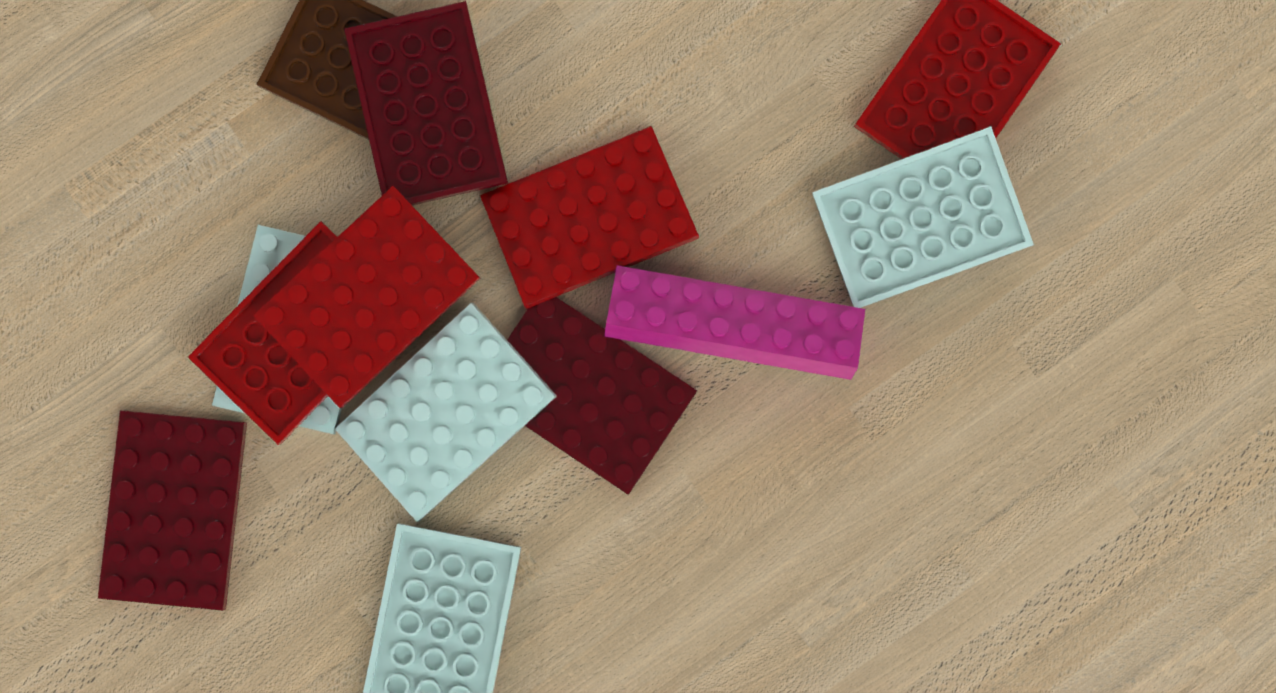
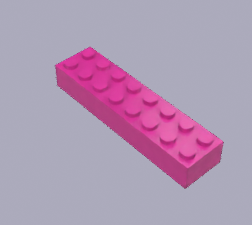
M617 265L607 315L605 337L851 380L859 365L866 309Z

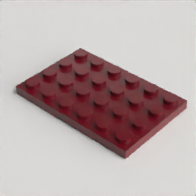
M466 1L344 29L381 195L394 186L413 206L509 184Z
M557 297L528 308L507 339L557 395L525 426L629 495L695 396L697 390L621 339L605 337L604 328Z
M120 410L98 599L226 610L247 422Z

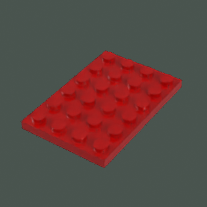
M941 0L853 127L901 160L988 127H992L994 136L997 138L1061 43L998 0Z
M652 126L480 195L526 309L616 272L617 265L631 267L699 239V234Z
M392 186L262 306L253 317L328 397L342 409L481 278L404 196Z
M322 221L303 238L188 356L277 445H281L328 395L253 315L338 237Z

